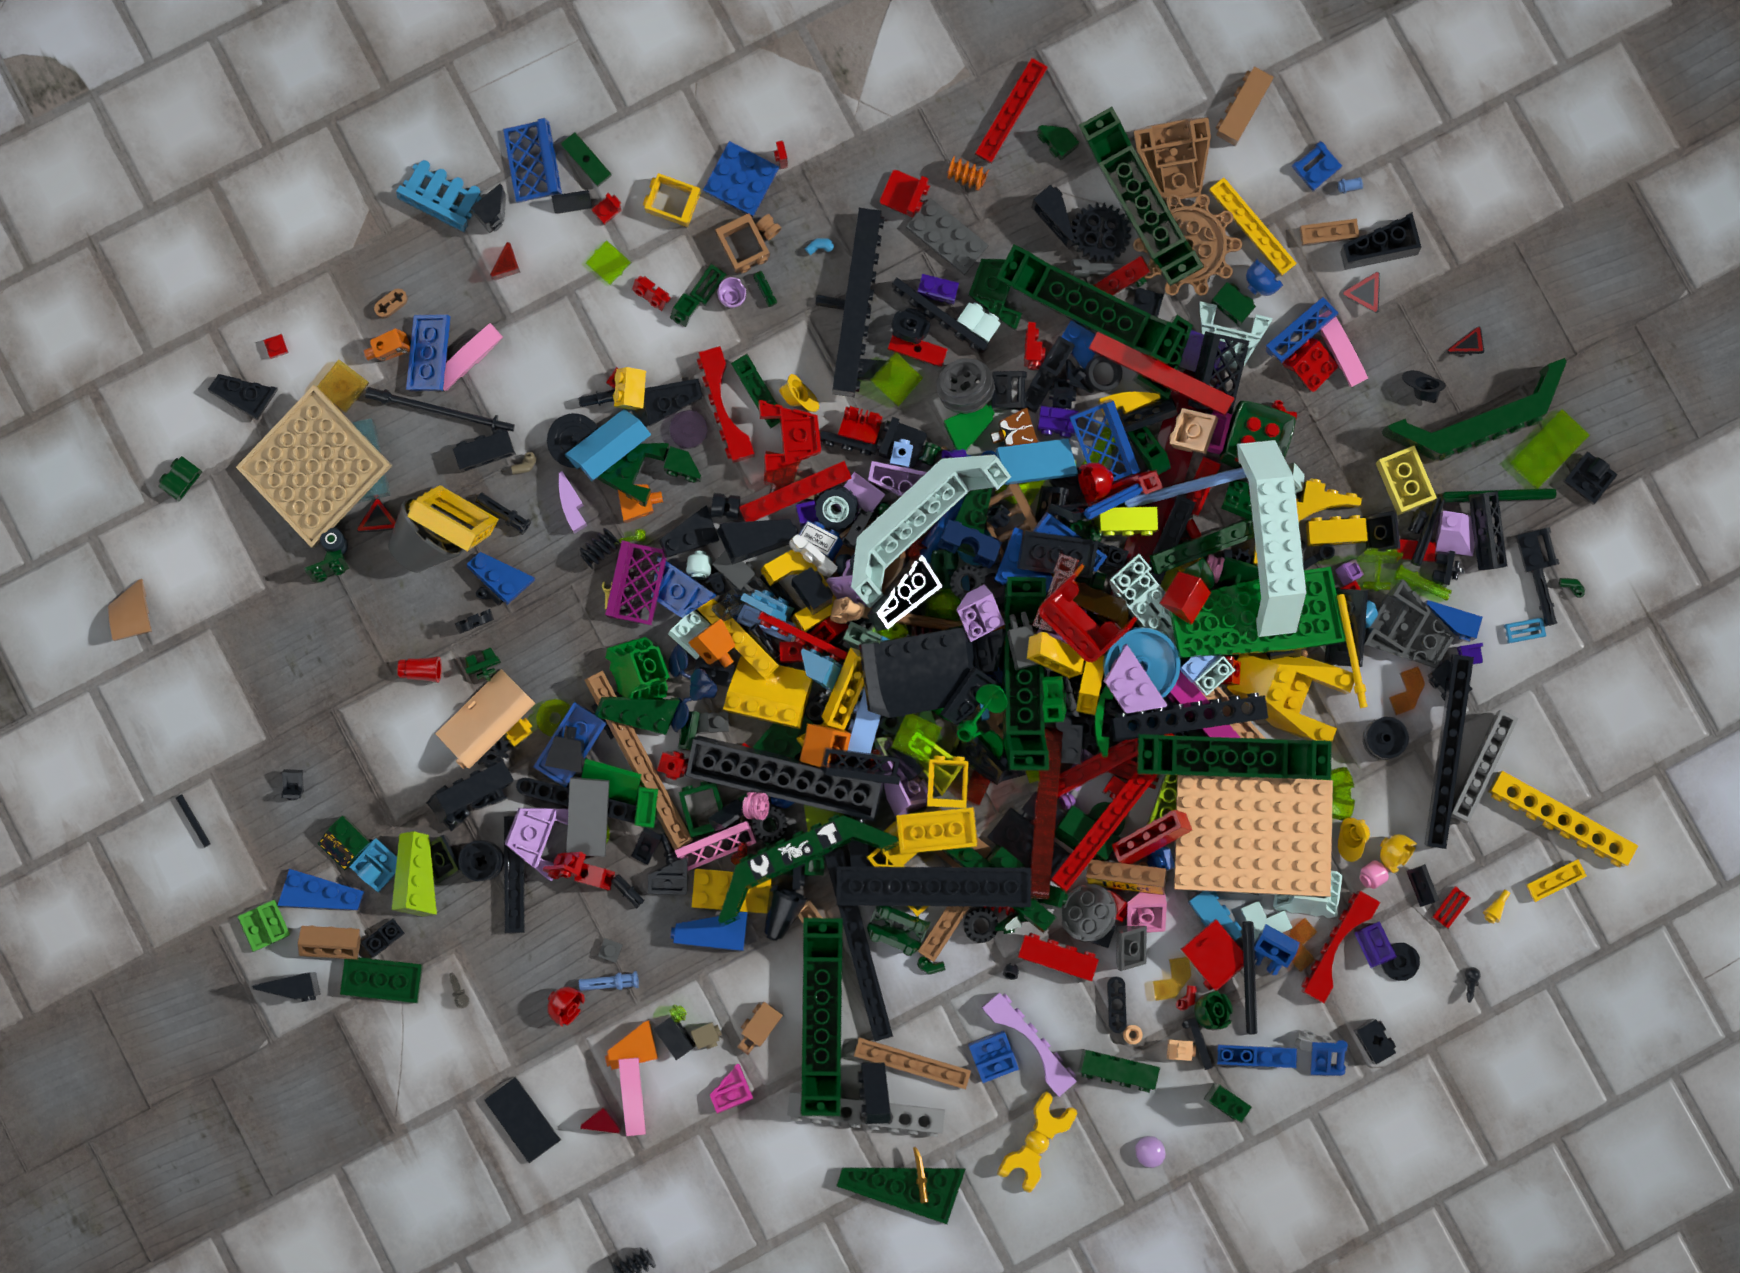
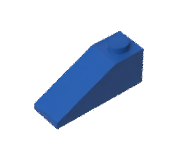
M1430 600L1424 602L1456 636H1459V640L1470 642V640L1477 639L1482 616Z

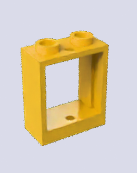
M657 173L656 178H652L649 186L651 192L645 196L643 201L645 212L688 227L701 195V189ZM661 183L690 194L682 217L653 208Z
M1101 656L1095 662L1086 661L1077 702V712L1092 715L1096 713L1104 675V656Z
M934 756V759H929L927 806L966 808L969 761H965V757L953 756V760H945V756ZM935 764L963 766L962 799L933 798Z

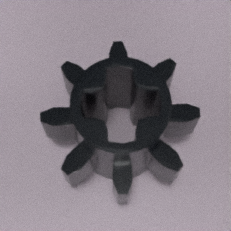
M1002 504L992 506L987 512L988 519L986 521L995 529L1005 527L1010 521L1009 514L1011 512Z
M1239 548L1237 550L1238 555L1232 554V558H1235V560H1238L1240 557L1246 558L1247 561L1245 563L1254 565L1250 562L1254 555L1250 556L1248 554L1249 549L1242 552Z

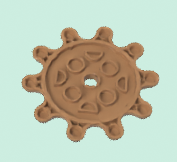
M1171 194L1166 200L1168 209L1186 240L1192 242V248L1195 250L1204 268L1172 286L1166 283L1165 291L1168 295L1174 296L1179 292L1183 284H1191L1197 295L1204 296L1209 290L1207 280L1210 276L1218 275L1223 279H1228L1232 276L1233 270L1225 262V256L1229 252L1239 251L1242 248V241L1239 238H1231L1225 233L1226 227L1233 221V214L1230 211H1223L1218 215L1211 214L1208 210L1210 199L1206 194L1197 196L1195 203L1191 206L1183 205L1178 195ZM1139 238L1135 239L1133 242L1134 250L1147 253ZM1150 258L1147 265L1151 273L1144 277L1146 279L1161 275Z

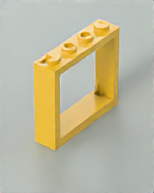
M441 485L434 489L431 488L423 496L412 500L409 505L410 512L407 516L467 552L489 537L499 520ZM435 504L475 528L470 530L430 506Z

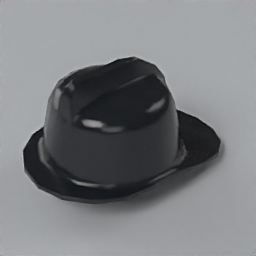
M1407 371L1402 375V380L1407 385L1413 387L1415 397L1422 401L1436 403L1440 391L1446 387L1444 381L1420 371Z

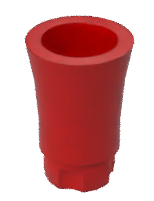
M437 656L418 659L408 658V660L401 659L398 661V677L407 678L408 680H424L439 683L442 673L441 658Z

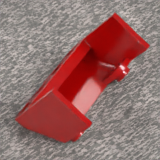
M1081 564L1042 603L1039 608V614L1085 661L1095 662L1131 629L1137 618L1134 616L1122 628L1112 621L1105 622L1099 627L1073 601L1079 593V587L1073 580L1085 567Z

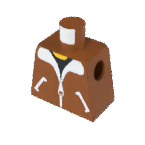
M1027 408L999 421L1000 430L990 433L993 444L1004 441L1005 447L1038 442Z

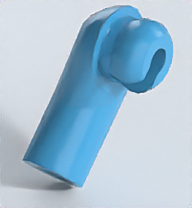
M817 238L804 249L811 256L818 249L830 252L833 250L834 245L828 238Z

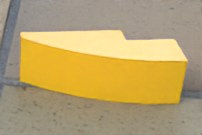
M1123 392L1098 400V404L1111 399L1114 401L1117 410L1121 409L1123 414H1127L1158 402L1161 397L1159 394L1150 392Z

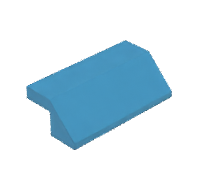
M623 409L565 455L576 469L581 468L588 478L593 481L650 437L651 433L638 418Z

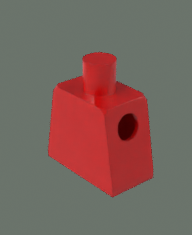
M583 863L579 876L573 877L574 881L610 891L612 886L611 880L614 878L615 872Z

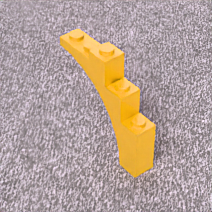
M1311 478L1304 483L1301 502H1298L1296 498L1298 522L1313 513L1329 508H1358L1361 506L1362 498L1357 497V494L1354 493L1338 494L1339 491L1327 489L1326 492L1324 491L1325 484L1321 483V480ZM1255 544L1252 563L1258 566Z

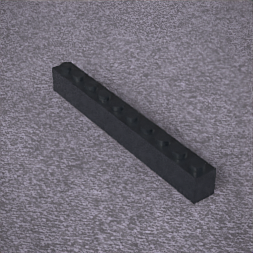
M859 208L832 388L833 395L855 398V392L860 391L861 381L857 380L858 373L862 374L863 362H860L861 355L865 356L866 344H863V337H867L869 326H865L866 319H870L871 308L868 307V303L873 301L874 290L871 289V282L875 283L877 273L873 271L874 264L878 265L879 253H876V248L881 246L882 235L878 234L879 228L883 229L885 218L881 217L880 210Z
M1451 655L1424 843L1428 847L1447 848L1474 657Z

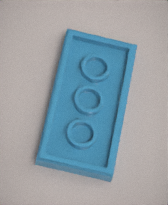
M1069 439L998 447L995 450L997 458L1011 476L1004 483L1005 485L1071 477L1078 474Z

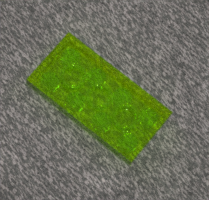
M1562 409L1509 464L1535 489H1538L1590 435Z

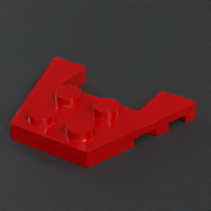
M759 400L760 419H780L783 454L764 455L765 473H770L821 453L818 415L797 409H787L782 405H772L766 403V401Z

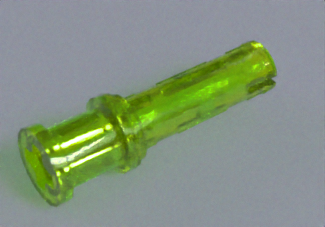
M1402 564L1398 566L1394 574V580L1404 579L1409 587L1416 586L1445 601L1449 599V594H1451L1452 590L1419 576L1420 574L1417 571L1408 570Z

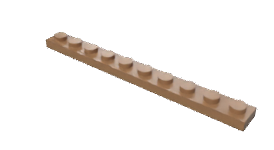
M603 671L585 679L597 705H599L601 697H616ZM606 720L632 771L642 774L640 786L658 789L656 816L674 850L680 849L692 842L693 840L633 727Z

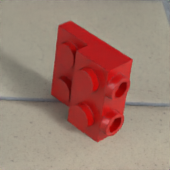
M1028 322L1026 328L1024 367H1028V370H1039L1040 363H1043L1045 359V347H1042V342L1037 341L1039 328H1036V322Z

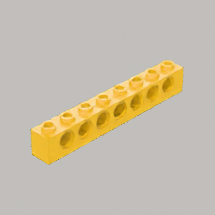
M1504 771L1497 773L1488 790L1492 794L1491 797L1493 799L1509 803L1508 807L1515 811L1520 809L1526 813L1525 816L1534 821L1536 819L1540 820L1547 829L1553 830L1554 828L1560 831V836L1568 840L1570 838L1576 840V844L1584 849L1589 847L1594 850L1593 854L1600 858L1607 857L1611 860V864L1619 868L1629 865L1638 848L1637 844ZM1509 787H1512L1515 790V795L1513 798L1509 797L1507 794V789ZM1526 796L1530 797L1532 800V805L1530 807H1527L1524 804V798ZM1543 806H1546L1549 809V814L1547 816H1544L1541 813V808ZM1560 815H1563L1566 819V823L1563 826L1558 822ZM1577 824L1581 825L1583 828V832L1581 835H1578L1575 832V827ZM1594 834H1597L1600 837V842L1598 844H1595L1592 841V836ZM1611 843L1617 847V851L1614 854L1609 850Z

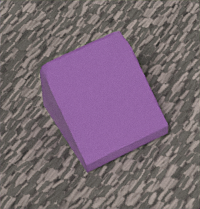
M1356 559L1335 569L1344 586L1364 576Z

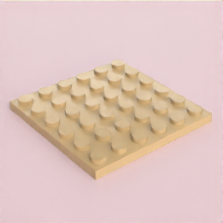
M315 385L304 394L236 466L244 477L312 548L320 542L321 534L333 528L392 467L388 460Z

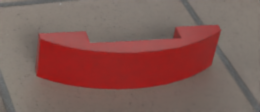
M1154 470L1113 482L1110 492L1100 500L1088 501L1087 499H1090L1088 495H1085L1088 506H1092L1136 483L1140 484V487L1143 489L1141 494L1144 493L1145 495L1163 489L1157 471Z

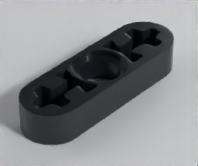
M1112 977L1107 983L1108 1026L1112 1032L1121 1033L1127 1026L1125 982L1121 977ZM1115 980H1118V983L1122 985L1118 988V994L1122 993V997H1111V993L1115 994V988L1111 987V983H1114ZM1115 999H1119L1122 1002V1008L1117 1011L1111 1006L1112 1001ZM1123 1012V1017L1119 1016V1022H1123V1026L1116 1030V1027L1112 1026V1023L1116 1022V1016L1112 1017L1111 1013L1118 1014Z

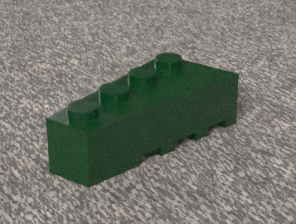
M1179 315L1172 317L1170 322L1185 329V332L1169 363L1166 364L1176 370L1182 360V354L1193 326ZM1138 373L1132 381L1150 393L1159 394L1162 401L1169 399L1171 389Z
M1086 1049L1082 1051L1078 1072L1082 1073L1081 1077L1093 1079V1076L1101 1077L1100 1081L1110 1084L1114 1080L1120 1082L1119 1086L1127 1088L1135 1085L1139 1086L1138 1090L1150 1093V1089H1156L1160 1067Z

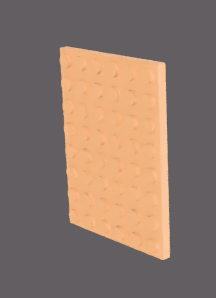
M1177 775L1176 810L1187 814L1193 831L1175 840L1174 890L1330 897L1333 780Z

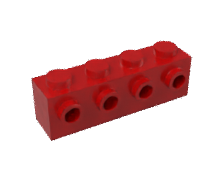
M1173 810L1145 827L1137 829L1134 833L1121 838L1118 842L1112 844L1118 862L1133 864L1193 830L1187 814Z
M1030 932L1029 936L1024 935L1017 955L1018 958L1092 982L1099 959L1095 958L1096 954L1088 951L1082 954L1076 952V947L1066 945L1064 948L1058 946L1059 942L1051 939L1045 942L1039 940V935Z

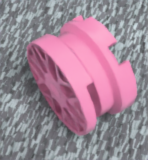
M1210 554L1206 562L1212 570L1214 583L1217 584L1222 572L1224 558H1216Z
M748 792V797H744L743 801L744 816L747 819L764 820L769 811L768 796L765 793Z

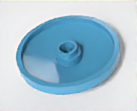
M1147 627L1130 629L1106 651L1103 660L1104 678L1111 671L1115 659H1118L1123 650V645L1127 644L1162 698H1164L1173 689L1179 677L1180 658L1178 651L1166 635L1155 629Z

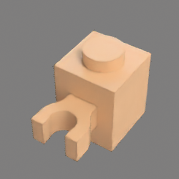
M1168 1039L1167 1059L1192 1061V1057L1196 1056V1045H1193V1041Z

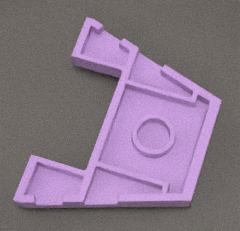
M518 808L505 845L546 879L553 881V878H550L548 873L543 871V867L552 866L554 863L541 859L554 821L556 820L568 825V809Z

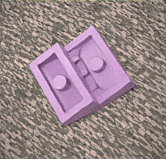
M854 472L851 476L852 479L848 480L844 487L849 491L851 490L853 495L856 496L859 504L858 509L861 507L864 511L873 513L885 494ZM833 504V506L841 511L839 504Z

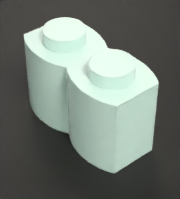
M969 302L957 322L986 343H989L1001 324L998 321L999 318L992 313L988 315L983 312V307L979 304Z

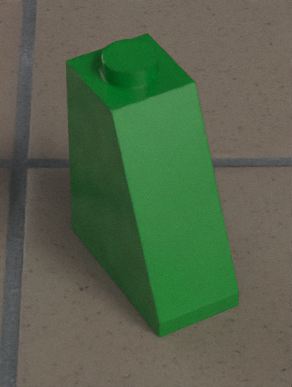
M986 404L976 412L959 413L944 420L943 424L955 449H964L967 452L993 422L995 413L991 405L987 406Z

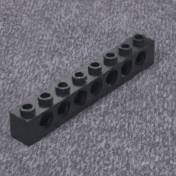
M1259 692L1247 694L1248 698L1240 699V695L1228 697L1229 701L1222 702L1221 698L1210 699L1209 704H1202V701L1191 702L1189 707L1177 704L1172 705V709L1165 710L1162 707L1153 709V712L1146 713L1145 710L1134 712V715L1127 716L1125 712L1115 714V718H1110L1113 742L1137 739L1138 734L1163 735L1268 719L1265 695L1259 696ZM1243 703H1247L1249 705L1250 709L1248 713H1244L1242 711L1241 707ZM1226 705L1231 709L1229 716H1225L1222 711ZM1207 708L1212 712V716L1209 719L1204 717V710ZM1187 711L1193 714V719L1190 722L1185 720V713ZM1168 714L1174 717V722L1171 725L1166 723V716ZM1149 717L1155 719V725L1152 728L1147 725ZM1130 720L1136 722V728L1133 731L1128 728Z

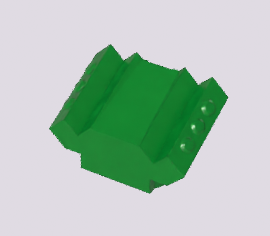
M642 637L607 648L605 658L611 662L609 670L614 675L619 694L623 697L634 699L636 697L654 699V697L665 698L667 696L668 686L666 680L670 676L659 646H653L652 641Z

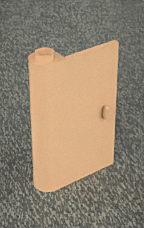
M500 669L491 678V681L487 682L435 734L458 758L456 762L463 769L465 767L470 769L536 703Z

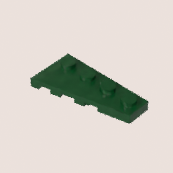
M601 697L595 715L606 720L666 735L680 700L678 698L663 699L662 697H654V699H644L643 697H636V699Z

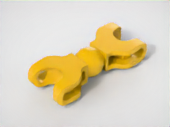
M1044 1092L1033 1108L1036 1120L1033 1126L1035 1130L1026 1136L1025 1146L1022 1145L1020 1150L1006 1154L997 1170V1174L1000 1177H1007L1014 1168H1023L1026 1176L1022 1183V1188L1027 1193L1032 1192L1041 1178L1039 1161L1042 1156L1040 1154L1048 1149L1049 1138L1052 1140L1055 1134L1069 1130L1077 1116V1110L1069 1107L1061 1116L1052 1117L1049 1112L1052 1096L1048 1092Z

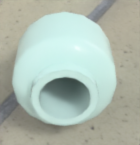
M695 551V554H691L687 558L686 572L695 580H705L711 574L712 559L704 551Z

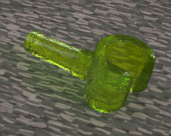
M635 529V536L621 538L619 542L621 544L622 540L643 541L645 540L646 531Z

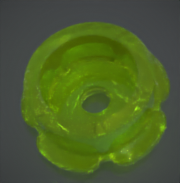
M674 1004L673 1008L669 1010L672 1018L677 1023L682 1020L685 1021L686 1010L683 1006Z

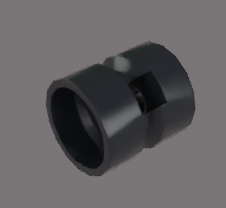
M714 493L711 517L722 519L723 516H726L729 520L738 521L741 496L729 495L726 497L725 494ZM726 503H730V511L725 510Z

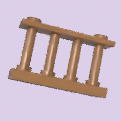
M1018 483L1010 484L1006 487V490L990 498L989 506L1009 496H1014L1018 503L1008 509L1011 512L1009 516L1023 513L1026 518L1023 521L1024 523L1016 528L1033 531L1037 526L1038 521ZM986 521V526L991 536L1002 543L1010 539L1013 529L998 536L994 527ZM1002 544L999 549L1000 555H998L1000 561L1002 560L1003 555L1005 553V549Z

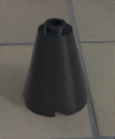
M778 885L771 886L764 929L768 939L773 941L783 939L807 902V898H804V895L788 888L779 890Z

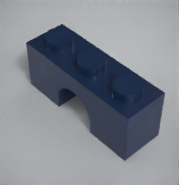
M948 520L937 546L955 554L961 544H968L975 552L973 562L990 569L996 560L1002 542L993 536L980 533L977 529L963 526L958 521Z

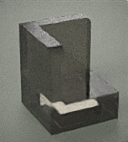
M732 589L727 592L723 601L714 605L711 610L719 619L725 622L737 616L745 602L740 600L741 597Z

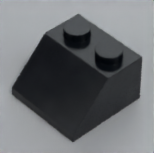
M499 183L471 207L475 217L489 233L499 230L504 222L506 193L503 186Z

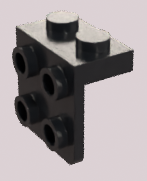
M892 417L891 421L887 420L884 427L886 432L885 438H880L877 446V449L880 450L879 456L891 460L894 441L898 442L899 439L909 440L910 444L913 445L909 467L914 468L927 434L924 431L899 422L900 419ZM900 449L898 451L899 455L901 456L905 455L906 453L903 449Z

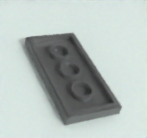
M570 778L566 853L582 852L586 856H606L610 780Z

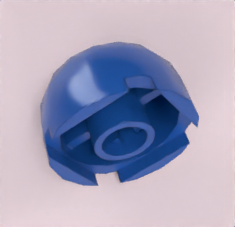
M1258 259L1247 270L1246 280L1249 283L1247 288L1254 295L1259 293L1262 296H1270L1283 286L1280 280L1277 281L1275 275Z

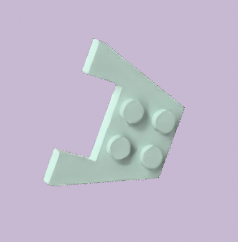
M1200 301L1199 310L1202 334H1205V331L1250 341L1245 365L1272 322V318L1256 314L1251 333L1214 325L1213 321L1217 305ZM1238 343L1233 347L1236 354L1241 351L1243 343ZM1230 350L1223 354L1226 362L1233 357ZM1236 361L1231 363L1229 367L1237 369Z

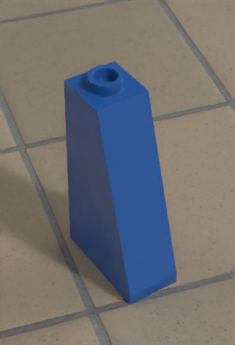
M739 912L741 919L724 927L719 923V916L677 923L675 928L672 927L670 939H674L673 943L744 951L748 912Z

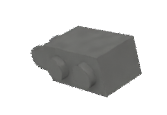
M726 550L712 564L740 592L745 588L750 594L754 593L755 590L748 585L752 580L760 588L764 589L766 587L754 572L756 569L748 561L746 563L742 561L732 565Z
M1026 612L1021 613L1023 627L1020 628L1017 626L1015 615H1009L1012 629L1007 632L1015 670L1039 665L1027 659L1029 637L1036 635L1037 632L1035 629L1033 630L1032 625H1029Z

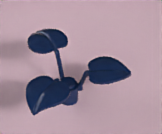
M679 644L675 646L670 655L669 671L673 677H678L681 673L682 676L691 679L689 698H685L682 701L681 698L677 697L680 701L671 721V727L676 733L684 727L688 720L689 709L686 704L688 701H699L703 697L713 699L717 694V685L708 677L703 669H696L692 676L684 672L688 665V657L685 649Z

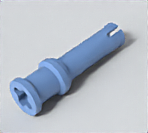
M637 971L631 974L617 973L615 976L579 979L580 991L617 988L619 990L626 987L639 988Z

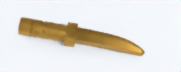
M913 1147L918 1173L916 1183L919 1184L920 1202L926 1203L928 1202L925 1184L927 1183V1178H925L921 1155L918 1149Z

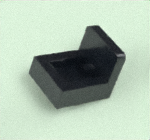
M284 769L282 772L283 791L281 798H287V800L291 801L300 799L304 792L303 770Z

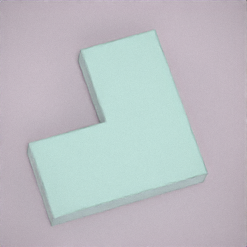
M1259 901L1241 908L1245 920L1254 923L1255 941L1265 924L1282 933L1292 929L1285 910L1267 918Z

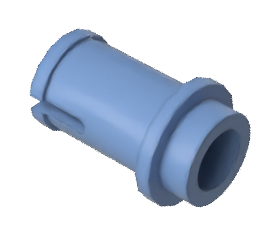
M1361 177L1338 181V190L1343 192V194L1347 191L1363 189Z

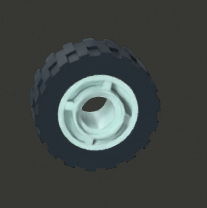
M840 486L831 487L823 491L817 499L815 506L819 522L832 530H841L848 527L855 520L859 510V504L853 492L849 491L846 487ZM839 504L841 512L834 511L832 505Z

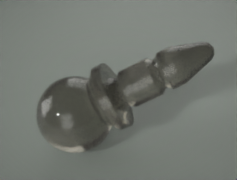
M450 973V982L455 991L452 994L455 997L454 1004L457 1008H466L469 1005V997L464 994L465 989L461 990L457 977Z

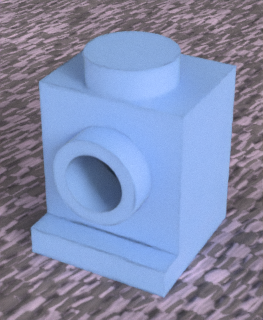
M899 439L898 442L894 441L890 465L909 469L913 445L910 444L909 440ZM900 449H903L906 453L905 455L901 456L899 455L898 451Z

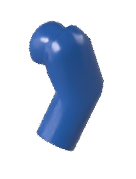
M771 797V802L776 807L786 809L795 803Z

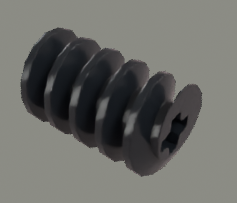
M603 528L604 535L597 533L599 540L591 538L593 545L585 543L587 550L579 549L580 556L592 570L594 569L592 562L598 565V557L604 560V552L610 555L609 548L611 547L616 550L615 543L620 544L616 537L606 528Z
M642 1247L639 1248V1255L632 1251L633 1258L625 1255V1262L619 1258L618 1266L614 1262L611 1263L614 1273H642V1269L648 1272L649 1265L652 1268H656V1264L648 1248L645 1251Z

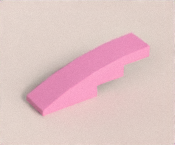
M1328 310L1320 314L1319 317H1328L1332 313ZM1335 317L1320 332L1329 351L1332 352L1339 369H1342L1349 386L1353 387L1368 379V376L1345 331Z
M491 323L446 362L444 391H447L460 377H463L475 364L479 363L503 338Z
M639 1058L619 1059L626 1136L646 1135Z

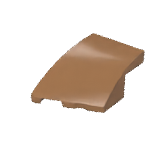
M139 579L108 605L113 641L152 632L143 579Z

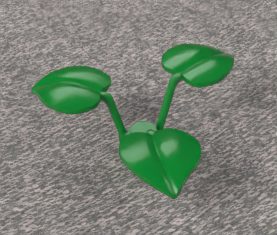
M987 684L982 686L976 694V700L984 706L973 721L969 720L959 723L957 736L963 742H968L977 736L999 760L1004 749L1001 737L994 731H987L986 733L983 731L977 732L976 722L986 708L993 713L1003 712L1007 707V697L999 686ZM944 708L932 710L943 719L949 721L940 714Z

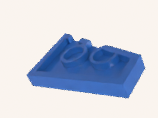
M482 552L478 553L467 563V568L507 605L535 581V577Z

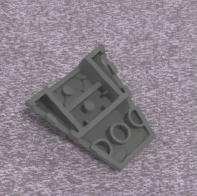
M1401 579L1383 599L1377 609L1378 616L1371 627L1366 628L1364 645L1437 668L1455 638V634L1432 612L1428 605H1425L1418 594L1412 591L1406 581Z

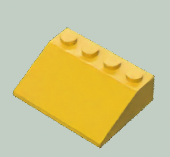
M741 656L728 688L723 710L737 715L801 729L813 680L806 675V671L781 665L765 679Z

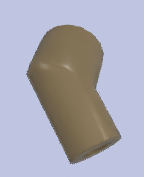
M527 452L524 455L525 458L521 464L511 465L513 475L531 471L536 463V457L532 452Z

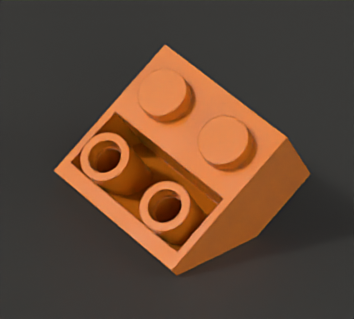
M808 724L800 762L821 767L825 747L848 750L851 733L839 728ZM829 753L827 763L834 764L840 758L837 754Z

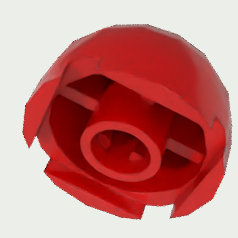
M1095 462L1083 464L1079 467V470L1082 469V474L1078 475L1079 485L1082 493L1090 497L1087 500L1094 502L1104 498L1112 487L1114 480L1112 472L1103 464Z
M562 987L553 991L548 997L547 1004L548 1014L551 1019L561 1027H564L563 1024L569 1025L573 1022L581 1009H578L580 1003L584 1004V994L572 987Z

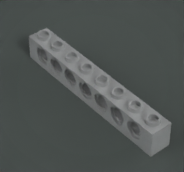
M790 1092L787 1116H791V1120L795 1121L810 1118V1122L822 1123V1120H828L831 1125L841 1126V1122L849 1123V1127L860 1128L861 1124L868 1125V1129L880 1130V1127H888V1131L899 1132V1129H906L908 1134L918 1135L919 1131L927 1132L926 1136L938 1137V1133H943L944 1109L890 1103L891 1118L889 1123L866 1124L865 1120L860 1117L861 1105H864L863 1100L841 1097V1110L844 1107H849L852 1110V1115L848 1118L841 1115V1110L840 1116H801V1093ZM904 1113L910 1116L909 1123L905 1125L899 1122L900 1115ZM921 1116L929 1118V1124L925 1127L920 1126L918 1123Z

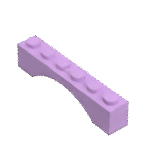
M1000 993L996 994L982 1009L994 1023L1012 1027L1032 1042L1043 1063L1045 1082L1060 1097L1077 1082L1074 1079L1076 1074L1069 1067L1065 1069L1061 1064L1063 1059L1056 1052L1052 1054L1048 1049L1050 1044L1044 1038L1039 1039L1035 1034L1038 1032L1031 1023L1027 1025L1023 1020L1024 1014L1018 1008L1014 1010L1010 1005L1012 1003L1011 999L1005 993L1003 995Z

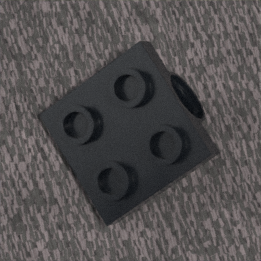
M1587 451L1563 482L1594 505L1618 474L1610 469V465L1606 461L1593 456Z

